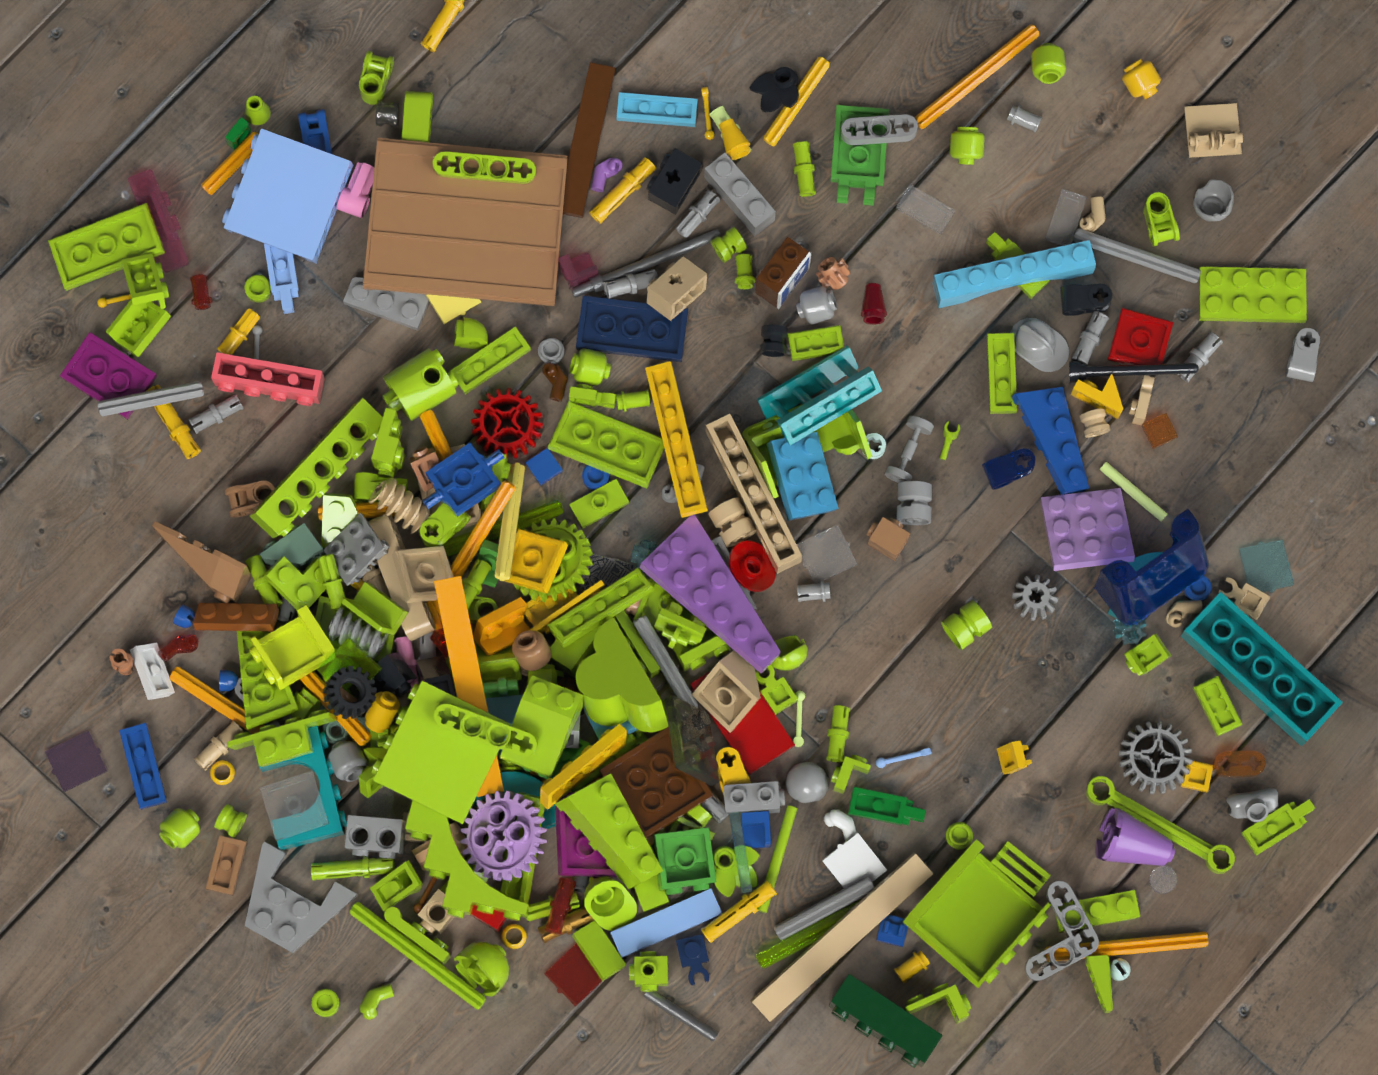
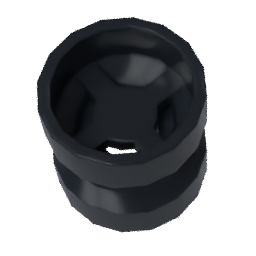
M773 324L762 326L761 336L763 337V343L760 345V354L768 357L786 356L787 346L784 344V341L788 335V328Z

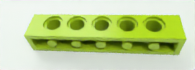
M362 398L356 401L255 509L250 517L272 538L280 534L283 537L287 535L294 527L292 521L298 515L302 518L312 508L310 502L314 497H322L330 488L327 483L333 477L338 479L348 469L345 464L351 458L356 460L365 451L363 447L368 439L373 441L377 438L383 417L365 399ZM352 425L359 428V438L351 435L350 428ZM334 444L342 448V457L334 455L332 450ZM316 463L323 465L325 468V475L323 477L316 474ZM299 482L306 485V496L298 493L297 484ZM280 502L288 504L290 509L288 515H284L279 511Z

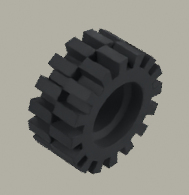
M348 666L346 669L343 667L326 681L325 684L327 686L323 689V693H326V696L323 699L324 702H329L327 706L329 711L333 708L335 710L334 715L339 716L341 714L343 719L348 717L354 719L357 716H361L372 706L376 699L374 694L377 692V689L372 687L375 681L373 678L371 680L367 678L370 675L367 671L363 674L360 667L353 669V666ZM344 683H352L358 688L359 698L356 702H348L342 698L340 689Z

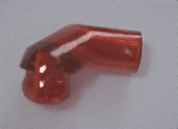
M192 634L176 636L158 651V655L163 661L167 662L176 654L192 653L198 648L199 640Z

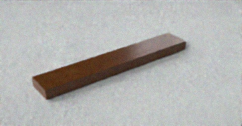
M591 62L589 64L567 162L563 215L583 218L616 71L615 67Z

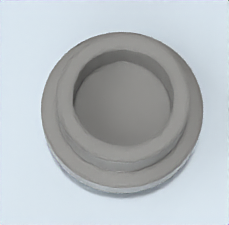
M556 338L544 339L538 347L539 358L544 363H558L564 357V346Z

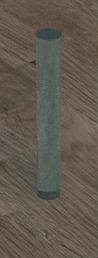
M740 812L730 813L729 817L741 892L748 893L752 891L743 829Z

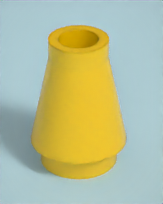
M733 119L725 120L719 124L725 151L731 160L740 159L751 152L749 148L750 142L737 127Z

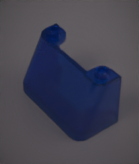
M1189 509L1179 514L1172 522V531L1169 534L1173 540L1172 546L1141 569L1135 571L1128 562L1123 560L1113 561L1101 569L1094 588L1123 624L1135 625L1206 574L1209 567V559L1199 523Z

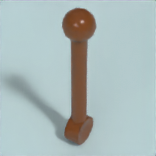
M432 877L420 901L413 906L415 913L419 914L423 909V905L437 878Z

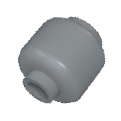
M824 286L802 292L800 294V303H796L800 318H806L810 324H816L833 318L834 311L838 309L832 290H827Z
M338 741L332 746V750L328 754V760L331 762L334 774L339 780H346L347 782L358 780V776L368 765L367 758L360 745L354 741Z

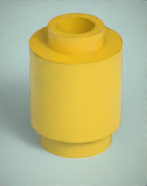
M387 691L375 694L376 699L365 714L366 726L376 733H382L391 726L400 708V702L397 697Z

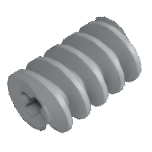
M340 607L329 625V639L335 641L339 637V644L341 646L349 642V649L351 651L359 646V655L362 656L368 652V659L374 660L381 652L388 633L381 636V632L378 630L371 631L372 626L368 623L363 627L362 618L360 617L353 622V612L351 611L343 617V607Z

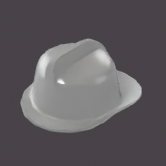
M1026 318L1013 326L1010 333H1014L1015 352L1033 367L1042 372H1053L1066 364L1069 358L1068 344L1048 324L1037 318Z

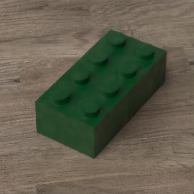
M848 974L829 1005L833 1009L831 1012L833 1016L843 1022L847 1019L856 1024L854 1028L856 1031L867 1038L870 1034L879 1039L878 1045L890 1053L893 1050L903 1055L901 1060L913 1068L917 1065L921 1068L923 1067L943 1036L850 974Z

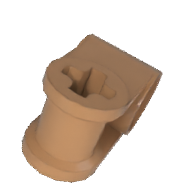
M262 480L225 489V495L229 496L231 506L230 517L237 518L252 514L264 501L259 499L260 493L265 489L273 491L275 489L274 485L269 481Z

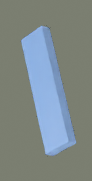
M709 889L610 933L620 956L624 958L718 917L722 912L712 889Z

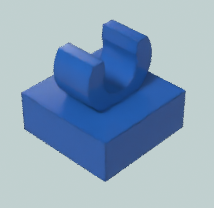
M892 915L886 916L880 923L876 941L903 948L908 926L903 923L905 919Z

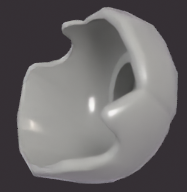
M1209 180L1203 188H1198L1195 193L1193 207L1196 214L1207 222L1225 219L1232 211L1234 193L1231 186L1225 181Z
M802 762L794 765L786 775V788L789 795L798 802L810 803L820 801L829 790V777L825 769L817 764Z

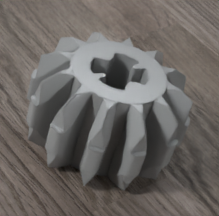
M1035 575L1034 582L1031 581L1029 576H1025L1024 584L1019 582L1016 584L1015 587L1019 592H1013L1012 598L1020 601H1017L1013 607L1014 609L1023 607L1020 614L1021 617H1025L1027 612L1031 613L1030 620L1035 621L1038 613L1040 618L1044 620L1047 617L1046 611L1049 613L1054 612L1055 608L1052 604L1058 602V597L1052 596V594L1057 591V588L1055 586L1047 588L1050 579L1046 578L1043 583H1040V575ZM1033 592L1035 596L1037 594L1041 596L1038 603H1035V600L1033 602L1030 601V596Z

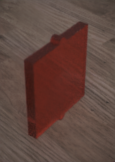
M577 943L544 973L558 988L557 992L559 994L562 993L575 1007L603 982Z

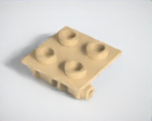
M1237 103L1184 107L1189 158L1242 154L1241 143H1243V134L1239 130Z

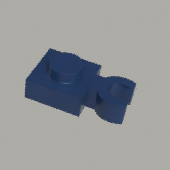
M703 934L676 940L682 968L690 967L691 969L688 975L690 985H695L693 977L697 973L703 974L705 983L709 982V973L702 967L703 963L709 962Z

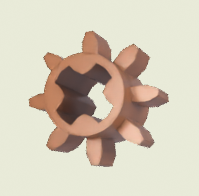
M834 257L824 259L818 266L819 272L816 273L820 284L825 288L830 286L833 290L844 287L848 282V275L851 274L843 258L836 261Z

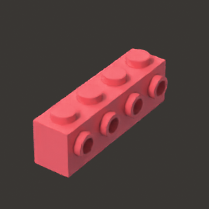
M216 353L211 376L214 385L218 386L217 389L220 391L233 392L234 389L244 391L245 395L260 397V394L270 395L271 399L285 402L286 398L297 400L296 403L304 406H312L313 403L320 404L325 381L321 370L223 353Z

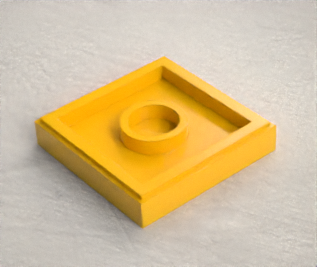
M518 529L511 577L505 580V582L548 594L568 544L565 541Z

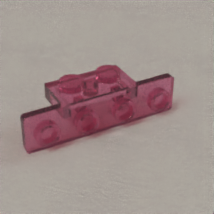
M149 169L129 177L128 182L137 205L147 203L150 207L165 250L164 254L158 256L164 272L168 273L188 265V258L177 233V230L181 229L176 214L170 216L167 207L172 204L167 192L160 191L153 171Z

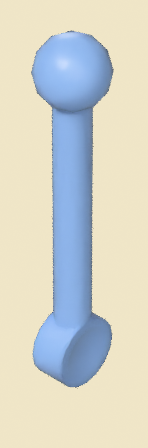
M931 748L887 759L879 757L876 760V766L883 768L889 763L932 754Z

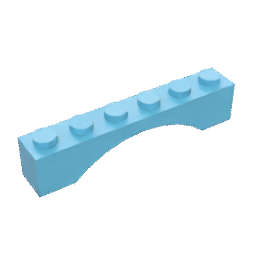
M1090 240L935 274L932 284L938 308L965 303L982 295L1017 285L1045 280L1071 279L1093 274L1096 262Z

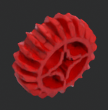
M507 388L506 395H502L501 390L496 389L497 397L493 398L491 393H487L486 397L489 402L486 403L484 400H479L478 404L482 409L477 408L473 410V414L479 418L471 419V425L476 426V428L472 429V435L479 436L476 439L477 445L485 443L483 452L487 453L493 448V453L499 449L502 454H506L507 458L508 453H512L513 458L517 459L518 450H521L524 455L528 454L526 445L535 448L536 443L532 438H541V433L536 430L543 429V423L538 421L542 418V412H535L538 409L536 402L529 404L531 402L530 395L521 399V390H518L515 396H513L511 388ZM503 405H513L512 409L506 412L497 408ZM523 411L529 418V426L526 433L517 424ZM488 415L497 424L491 437L485 430ZM510 419L512 427L503 428L502 421ZM507 436L518 439L510 443L498 442Z

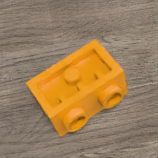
M521 597L477 620L473 639L487 656L494 655L511 646L520 633L530 630L524 621L527 604Z

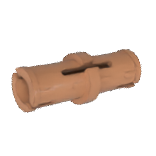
M123 649L113 650L111 652L113 656L110 655L113 669L115 671L118 670L122 675H130L133 672L131 669L135 668L132 656Z

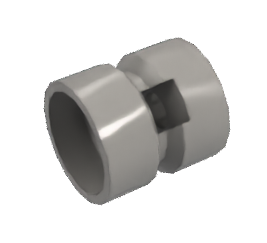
M921 481L898 483L897 500L901 504L897 506L896 520L904 525L930 524L932 507L928 503L932 501V484Z

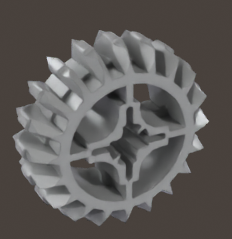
M1147 721L1145 723V731L1138 724L1135 727L1137 735L1129 731L1127 737L1130 741L1123 740L1121 742V745L1128 750H1120L1118 752V756L1127 759L1120 761L1119 767L1128 766L1129 768L1122 775L1128 777L1132 774L1133 778L1129 784L1133 786L1139 781L1141 784L1138 790L1141 792L1145 789L1146 785L1149 786V794L1155 793L1156 786H1158L1160 794L1166 792L1165 785L1173 791L1176 788L1174 781L1179 784L1184 782V778L1180 774L1188 775L1190 773V770L1183 765L1192 764L1193 760L1191 758L1184 757L1191 754L1192 749H1183L1182 746L1188 742V739L1183 738L1179 741L1177 737L1181 734V730L1178 729L1172 734L1170 732L1172 724L1170 723L1163 730L1161 721L1156 722L1155 729H1153L1152 723ZM1147 737H1153L1150 749L1134 751L1139 741ZM1161 739L1166 740L1172 745L1176 756L1164 750L1163 740ZM1155 749L1159 753L1158 756L1162 757L1156 766L1152 762L1153 759L1149 758ZM1134 759L1147 765L1149 777L1137 768ZM1176 764V768L1171 775L1158 778L1161 766Z

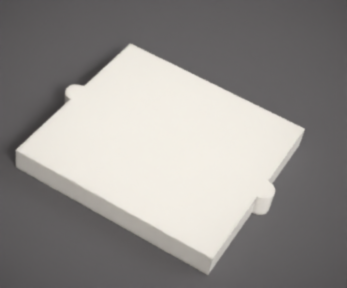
M858 832L843 844L839 843L837 849L822 860L843 888L865 877H869L873 882L887 871Z

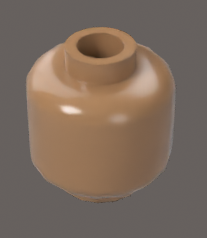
M538 631L522 632L512 644V652L519 665L527 671L543 668L551 658V648L543 634Z

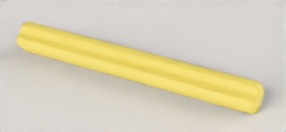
M519 462L511 464L507 481L516 486V490L503 509L494 573L495 578L500 579V581L508 580L511 577L525 467Z

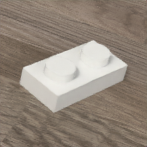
M151 643L132 648L130 652L147 699L168 697L175 693L158 644Z

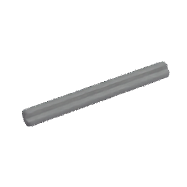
M1080 228L1076 230L1073 238L1075 243L1090 240L1093 249L1191 283H1197L1201 274L1199 269Z

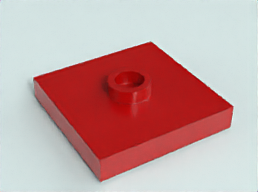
M1122 308L1108 360L1125 365L1162 364L1174 322Z

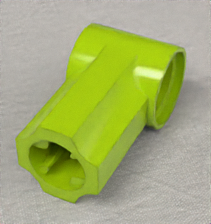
M356 473L353 493L354 502H368L376 487L382 481L389 478L379 477V475L373 473ZM394 478L397 481V485L402 484L405 487V491H407V479Z

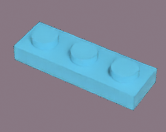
M619 92L617 121L695 127L698 99Z

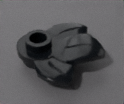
M788 67L778 68L774 74L766 73L759 76L749 87L752 92L762 95V112H773L780 108L782 104L787 108H791L799 98V91L796 87L798 83L797 74Z

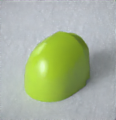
M463 317V320H456L454 346L468 349H483L488 345L487 330L481 322L468 317Z
M303 687L301 691H296L294 694L299 711L292 713L291 717H301V720L310 718L312 712L320 710L322 703L308 688Z

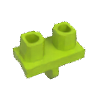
M670 602L665 609H661L654 628L662 631V636L671 639L668 647L672 649L675 647L676 642L687 646V644L695 647L699 646L707 629L705 624L694 615H692L690 620L681 617L683 608L674 602Z

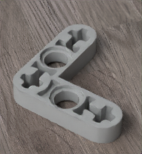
M1064 881L1053 882L1048 887L1046 896L1068 938L1031 957L1026 962L1025 973L1033 981L1044 980L1092 954L1099 946L1097 934L1073 890ZM1054 887L1064 888L1066 893L1063 897L1066 903L1072 900L1074 905L1067 906L1060 912L1058 907L1063 904L1059 898L1054 899L1052 897V894L1055 892ZM1069 910H1075L1080 915V922L1076 926H1070L1065 921V914ZM1085 924L1087 930L1082 932L1086 938L1091 937L1093 939V942L1090 943L1091 949L1081 948L1079 943L1082 941L1079 933L1073 936L1071 931L1077 930ZM1057 948H1065L1069 952V959L1066 963H1058L1055 960L1054 952ZM1048 953L1049 960L1056 969L1051 970L1049 965L1042 969V976H1039L1037 973L1032 974L1030 971L1033 968L1032 962L1036 961L1038 964L1045 962L1047 959L1044 955Z

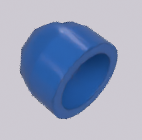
M183 604L176 613L173 624L182 628L191 627L193 625L191 621H194L195 612Z
M220 670L219 690H233L237 685L238 676L231 670Z

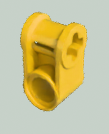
M731 747L721 749L714 758V767L724 795L725 785L751 783L744 769L738 751ZM724 755H726L727 758L733 759L732 763L730 764V767H728L726 763H721V760L724 758Z

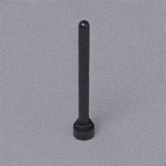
M1069 361L1070 383H1076L1077 380H1086V377L1110 376L1111 374L1113 376L1195 374L1199 370V366L1196 363L1086 366V364H1080V361Z

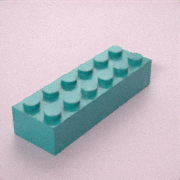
M1222 592L1210 602L1180 636L1301 747L1343 703Z

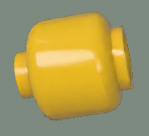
M1139 59L1123 69L1125 73L1122 76V81L1131 96L1135 98L1143 96L1144 99H1147L1158 92L1156 86L1160 84L1161 77L1150 61Z

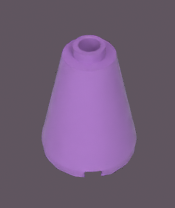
M1111 808L1104 817L1099 830L1103 832L1102 841L1097 840L1095 847L1096 858L1109 862L1164 866L1167 862L1172 861L1175 854V847L1171 839L1120 808Z

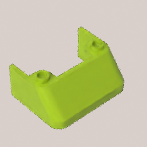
M801 404V405H799V406H797V407H794V408H792V409H789L788 412L790 413L791 411H793V410H795L796 408L802 406L803 404ZM852 409L814 431L818 432L823 453L834 448L838 453L851 455L858 449H861L868 459L873 457L861 420ZM777 415L747 427L742 433L745 444L773 498L779 497L775 488L778 483L767 443L784 438L776 421L779 419Z

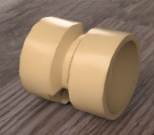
M739 497L732 498L718 505L708 513L715 528H721L719 535L726 547H732L745 541L757 531L750 517L744 516L746 510Z

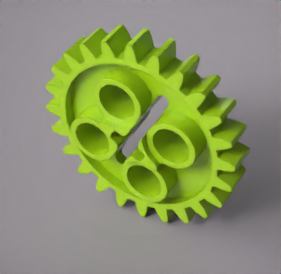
M553 518L551 524L547 525L545 519H542L541 526L537 527L533 522L532 530L529 532L565 541L568 544L567 550H571L564 554L557 571L560 574L554 578L548 594L513 585L516 590L520 589L523 596L529 594L534 601L539 595L543 602H546L549 595L556 601L557 594L559 593L566 598V590L571 589L576 592L574 584L576 582L584 584L585 582L581 576L590 575L586 566L593 565L590 558L593 555L589 547L591 544L588 538H585L584 532L582 530L578 531L574 523L569 526L567 521L563 520L559 525L556 518Z

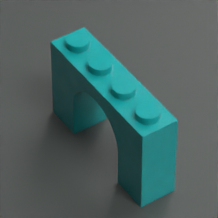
M318 726L308 728L313 753L265 767L259 766L260 770L265 772L288 765H303L313 770L319 779V795L311 808L303 813L272 821L278 848L281 851L345 835L343 827L347 826L344 810L339 811L337 801L341 800V794L338 784L333 785L331 775L334 774L331 762L326 759L324 750L329 745L325 732L320 733Z

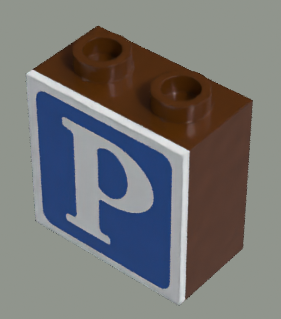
M787 237L756 278L755 293L780 309L809 270L811 253Z

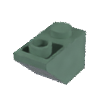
M305 523L300 526L295 525L285 537L278 542L274 540L268 543L263 548V552L260 553L266 565L273 566L280 557L285 556L299 570H305L317 556L326 555Z

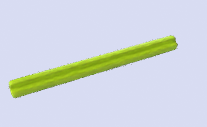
M356 902L351 907L349 913L472 1007L479 1010L486 1001L485 996L360 902Z

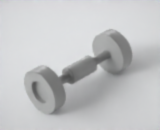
M909 416L906 425L915 431L911 440H908L901 455L902 462L899 468L887 467L885 476L892 481L900 483L911 481L912 475L904 471L907 461H911L918 445L916 440L919 433L930 435L934 428L932 423L923 418Z

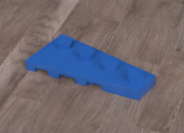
M1063 387L1014 394L1012 399L1015 405H1019L1024 415L1022 419L1026 427H1030L1036 439L1034 443L1038 450L1043 452L1047 460L1046 466L1060 494L1065 495L1088 490L1089 485Z

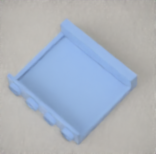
M261 129L259 135L255 134L251 142V149L253 151L250 159L246 158L243 163L241 173L244 175L241 183H237L234 187L231 209L227 208L223 216L224 228L228 232L243 235L317 264L337 211L338 199L342 190L346 187L354 165L351 161Z

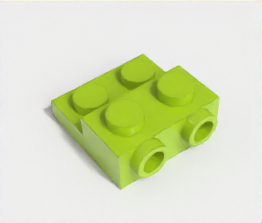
M389 408L385 409L371 460L379 476L394 478L397 470L403 469L406 454H404V448H402L400 442L403 426H400L401 420L398 418L397 411Z

